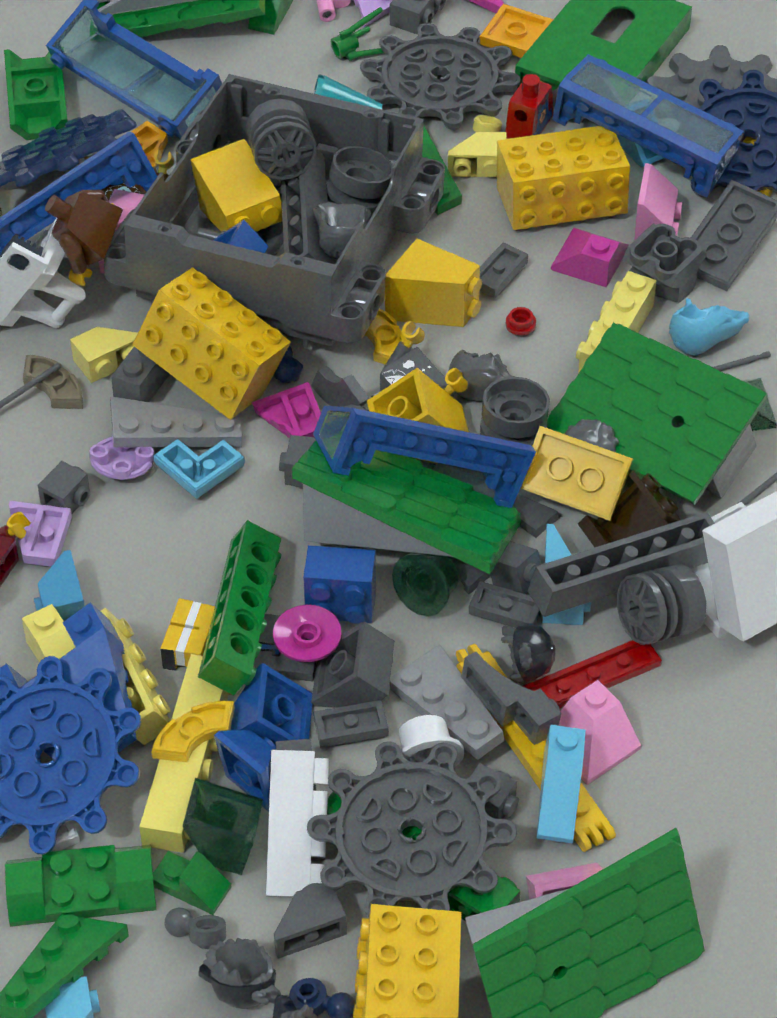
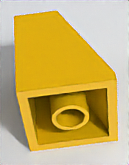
M245 139L190 159L200 210L221 232L229 230L243 220L255 232L282 221L280 195L270 178L259 170L255 163L252 149Z
M416 238L386 273L385 312L399 322L412 321L413 323L464 327L471 317L475 318L481 308V301L479 300V291L482 285L480 265Z
M418 368L367 400L370 412L469 432L462 404Z

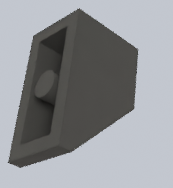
M312 883L294 894L274 933L275 953L278 959L347 935L346 914L335 890L328 889L322 883Z

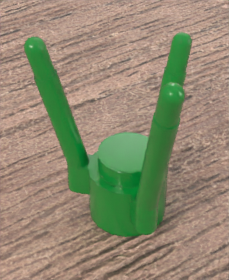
M377 8L348 29L339 32L338 36L331 38V47L338 59L347 57L351 61L359 57L385 54L381 48L356 51L359 48L357 38L371 30L369 26L358 29L382 13L383 8Z

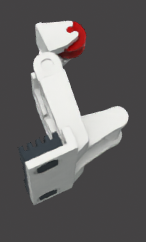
M57 218L52 223L50 230H44L33 245H30V240L24 242V237L19 239V235L15 233L2 250L0 255V325L12 327L22 315L53 328H60L65 322V316L71 309L85 299V291L80 286L57 272L63 257L67 258L59 241L52 235ZM35 290H41L64 298V300L54 309L35 296L34 292Z

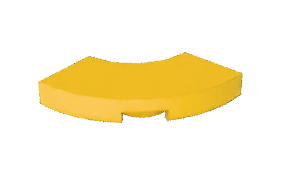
M380 308L364 335L374 344L373 361L382 364L387 363L400 341L404 342L406 338L397 325V321Z
M214 701L191 707V711L176 720L172 719L157 736L151 751L152 758L188 762L192 751L201 743L213 739L214 734L218 731L230 730L235 709L234 701Z

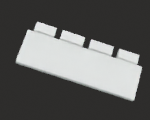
M271 750L266 896L293 897L297 891L302 890L309 884L322 883L320 873L325 864H311V857H326V842H318L311 838L307 833V823L316 815H327L328 791H314V785H328L329 759L315 758V751Z

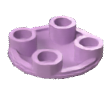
M109 437L90 448L89 458L92 467L99 474L113 479H133L145 474L152 467L154 450L152 447H113V437Z

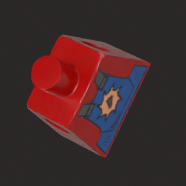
M527 74L523 77L522 83L509 101L505 130L506 139L539 135L553 116L552 86L541 82L540 78L535 74Z

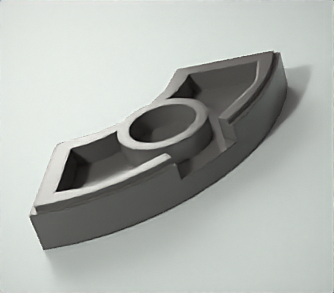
M327 366L317 371L311 384L315 392L330 406L343 407L350 404H359L362 407L369 399L352 374L345 378H340Z

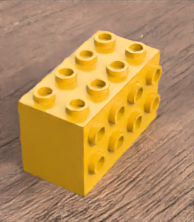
M602 126L497 140V190L513 230L628 213L630 165L616 133Z
M192 267L158 290L132 345L231 420L264 394L291 341L284 337L279 330L260 319L255 312L247 309L235 300L227 291L222 290L207 279L203 273Z
M371 904L369 918L361 919L360 937H358L356 959L359 962L355 977V993H357L356 1004H354L353 1018H458L461 912Z

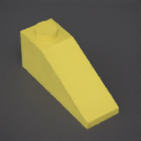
M53 604L22 618L26 643L39 663L48 656H55L60 659L75 648L62 623L64 621Z

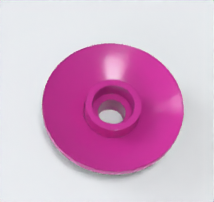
M300 605L288 609L276 620L273 628V639L277 649L284 656L299 662H314L329 656L336 650L341 640V626L336 616L329 610L316 605Z

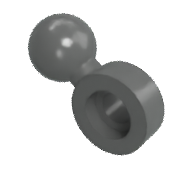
M178 907L170 910L165 917L164 924L169 934L175 937H183L189 934L190 941L202 949H210L211 945H216L218 941L223 942L226 939V922L219 916L203 915L193 919L192 914L187 909Z

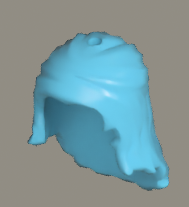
M686 298V305L672 315L669 334L676 348L686 354L698 356L717 343L738 334L743 325L748 323L749 314L745 311L730 310L725 306L719 305L700 310L695 304H692L691 299Z

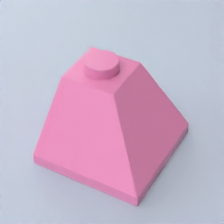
M599 680L572 696L560 711L562 714L559 726L586 730L581 779L587 785L641 749V744L621 702Z

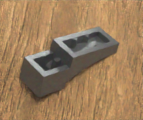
M477 652L465 657L461 678L502 727L514 720L528 739L536 745L547 739L550 725L559 726L562 714L559 706L553 699L548 698L541 689L532 691L514 683L492 668Z

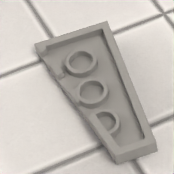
M110 397L113 447H167L177 439L187 447H213L222 440L232 447H241L242 434L239 416H235L230 420L222 413Z
M439 644L390 677V690L422 716L437 715L442 717L446 721L450 737L459 740L464 749L478 760L504 742L503 731L484 704L461 678L462 674Z

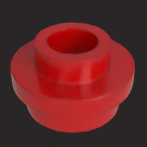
M517 307L510 311L506 317L505 325L512 334L527 335L534 331L536 318L528 308Z

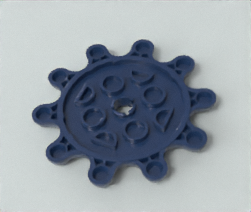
M758 70L745 72L742 77V84L733 90L725 89L715 79L703 80L699 85V91L705 101L698 109L722 121L734 124L737 128L744 131L742 138L748 136L756 139L754 145L752 143L740 142L738 150L714 188L727 187L730 181L733 180L756 191L769 189L777 193V92L766 89L764 86V75ZM677 107L671 111L670 119L676 127L687 131V139L715 153H718L725 145L715 136L713 125ZM729 151L722 158L720 166L723 163L726 156L728 155ZM692 178L690 185L695 194L703 196L695 192L697 183L695 179Z
M120 109L106 116L96 117L94 114H90L83 118L72 119L65 123L66 127L55 130V127L47 128L41 131L39 138L24 146H15L1 154L0 187L15 181L17 187H20L54 170L60 172L69 170L77 166L80 159L102 150L117 140L115 136L134 129L137 124L123 109Z

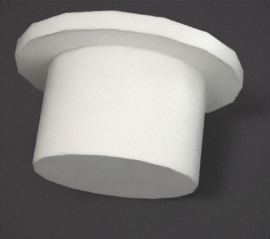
M437 715L418 716L408 720L399 729L398 735L402 755L410 762L424 761L429 756L431 749L438 743L443 742L453 745L457 751L454 768L464 758L463 745L459 740L450 737L446 721L442 717Z

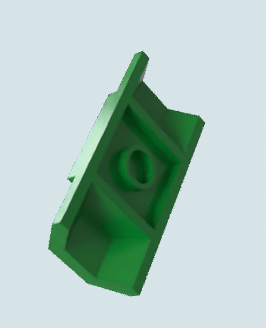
M10 49L4 50L10 129L25 140H35L39 138V133L47 128L55 127V130L65 127L68 119L63 69L57 67L50 60L51 55L49 52L45 57L22 59Z
M151 844L115 848V845L52 851L43 854L42 857L7 860L5 863L6 901L10 927L55 922L61 914L92 918L157 910Z

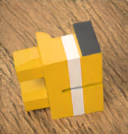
M181 598L178 599L160 648L163 669L176 671L178 665L188 666L191 654L203 656L215 606Z

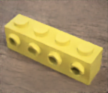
M628 271L622 282H616L611 300L605 301L602 306L600 319L598 322L593 321L589 329L588 339L586 342L582 341L578 346L576 352V359H579L578 374L583 368L586 359L594 352L604 333L611 327L613 322L621 324L637 333L639 332L654 306L655 279Z
M104 608L101 612L110 619L124 646L125 654H122L124 669L128 674V683H126L127 694L131 700L132 708L141 715V726L136 731V738L143 745H146L155 739L166 724L170 722L167 714L171 710L165 699L160 694L158 695L155 687L158 686L156 678L148 668L145 669L142 663L146 660L144 653L130 638L134 635L132 628L124 618L119 620L107 608Z

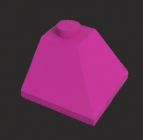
M573 227L552 263L551 270L607 288L629 244Z

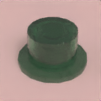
M416 553L404 555L395 563L392 572L393 587L399 599L411 611L428 617L440 613L447 606L449 593L457 587L459 580L458 571L453 561L448 556L422 555Z

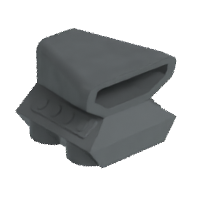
M653 223L628 246L622 261L632 266L629 271L656 280L655 296L680 303L693 291L696 285L697 271L707 254L700 249L701 245L696 239L691 237L680 238L676 236V231L672 226L667 224L656 225Z

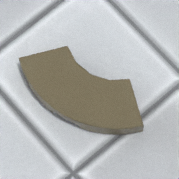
M26 355L23 372L24 385L58 363L61 368L34 387L41 389L48 395L52 408L83 409L81 387L74 374H70L61 366V363L50 358Z

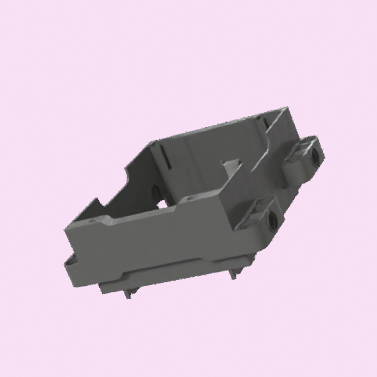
M229 74L206 108L198 113L177 143L176 166L171 174L164 181V175L160 172L137 207L129 212L115 231L104 258L105 279L113 284L136 289L137 297L154 301L159 289L193 267L203 273L207 279L219 288L227 291L247 309L255 312L260 319L271 327L276 328L282 334L303 339V348H308L310 341L332 346L335 340L344 343H356L364 337L385 298L386 272L378 264L397 231L414 234L421 232L425 228L444 192L445 166L437 160L422 157L424 119ZM286 99L302 107L308 118L310 129L316 142V149L325 157L326 184L329 179L333 155L344 147L361 146L371 148L386 156L391 161L393 167L389 187L368 224L364 228V222L360 221L339 259L331 258V264L287 252L284 253L283 221L256 231L268 245L265 253L198 237L197 232L199 228L217 232L221 231L200 210L190 159L245 139L250 146L246 130L250 114L258 105L268 100ZM270 178L281 199V181Z

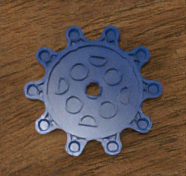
M48 656L38 664L36 680L28 688H16L7 677L0 676V839L13 826L18 824L24 825L29 831L30 848L35 853L43 855L50 853L54 849L58 830L68 821L78 822L87 833H99L107 825V816L100 805V799L104 792L112 786L128 788L138 782L140 776L138 766L131 761L122 759L118 754V748L124 738L138 731L141 726V715L137 710L130 707L119 711H110L105 708L104 698L112 683L111 674L106 669L95 668L88 673L82 682L69 684L63 678V665L61 661L55 656ZM48 747H54L55 761L51 760L48 763H41L40 757L42 752Z

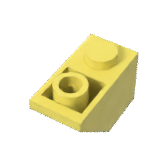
M476 132L448 151V170L451 176L497 177V140L506 139V132Z
M95 327L70 339L73 361L91 383L107 377L116 371L134 347L132 344L138 332Z

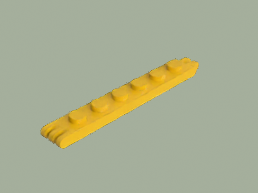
M475 643L467 647L469 655L477 652L492 668L507 678L489 651L482 653ZM463 648L456 651V657L459 661L457 668L461 674L464 659L468 656V653ZM491 714L502 729L504 739L541 791L544 747L547 739L534 745L514 720L502 727ZM580 783L573 839L580 849L586 852L592 849L591 842L595 846H599L604 843L603 836L609 841L616 837V833L583 784Z

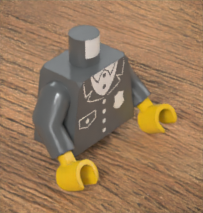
M412 321L406 322L402 328V333L406 337L404 342L400 341L380 373V392L416 368L420 369L452 397H454V391L458 393L465 391L468 382L462 377L461 371L457 368H452L444 377L418 347H411L413 344L421 343L425 338V333L419 327L411 335L416 328V324Z

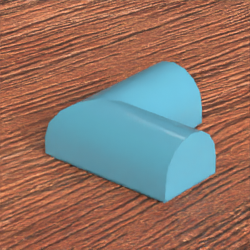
M177 439L154 455L155 464L196 499L242 468L245 464L244 456L224 440L198 456Z

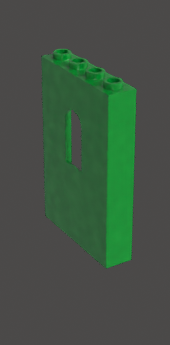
M569 0L515 65V73L520 76V84L525 75L535 74L540 78L541 82L550 84L552 91L559 87L564 77L589 54L646 82L649 77L654 75L690 29L692 6L675 0ZM614 9H628L635 15V19L615 43L591 35L607 14ZM613 75L609 81H606L620 105L625 108L629 107L641 91V89Z

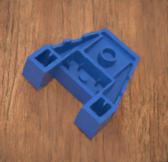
M90 602L62 622L75 645L73 650L59 659L63 665V678L69 684H78L86 678L91 670L104 668L112 677L111 687L104 698L105 708L110 711H119L128 707L132 708L126 687L128 674L124 669L122 654H125L123 643L110 619ZM7 663L0 667V676L7 677L16 688H28L36 680L35 676L30 681H27ZM136 732L122 740L118 753L137 740ZM48 747L44 750L53 760L56 759L54 757V747Z

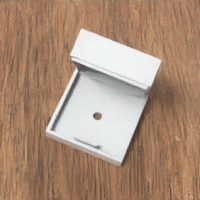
M777 491L747 507L740 502L711 517L715 524L702 530L708 563L691 568V570L698 576L705 593L706 617L704 624L717 638L729 632L744 642L777 623Z

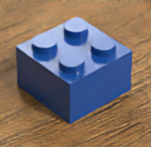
M308 545L303 576L305 605L323 607L332 612L338 621L355 624L364 621L372 623L376 597L375 550Z

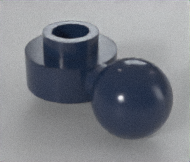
M290 345L273 375L275 379L283 383L297 381L303 370V365L292 357L293 351Z
M301 979L292 986L289 997L297 1010H300L307 1004L313 1008V1014H316V1017L327 1011L330 1018H353L354 1004H356L354 998L345 992H338L328 996L325 985L318 979ZM312 992L310 996H303L306 993Z

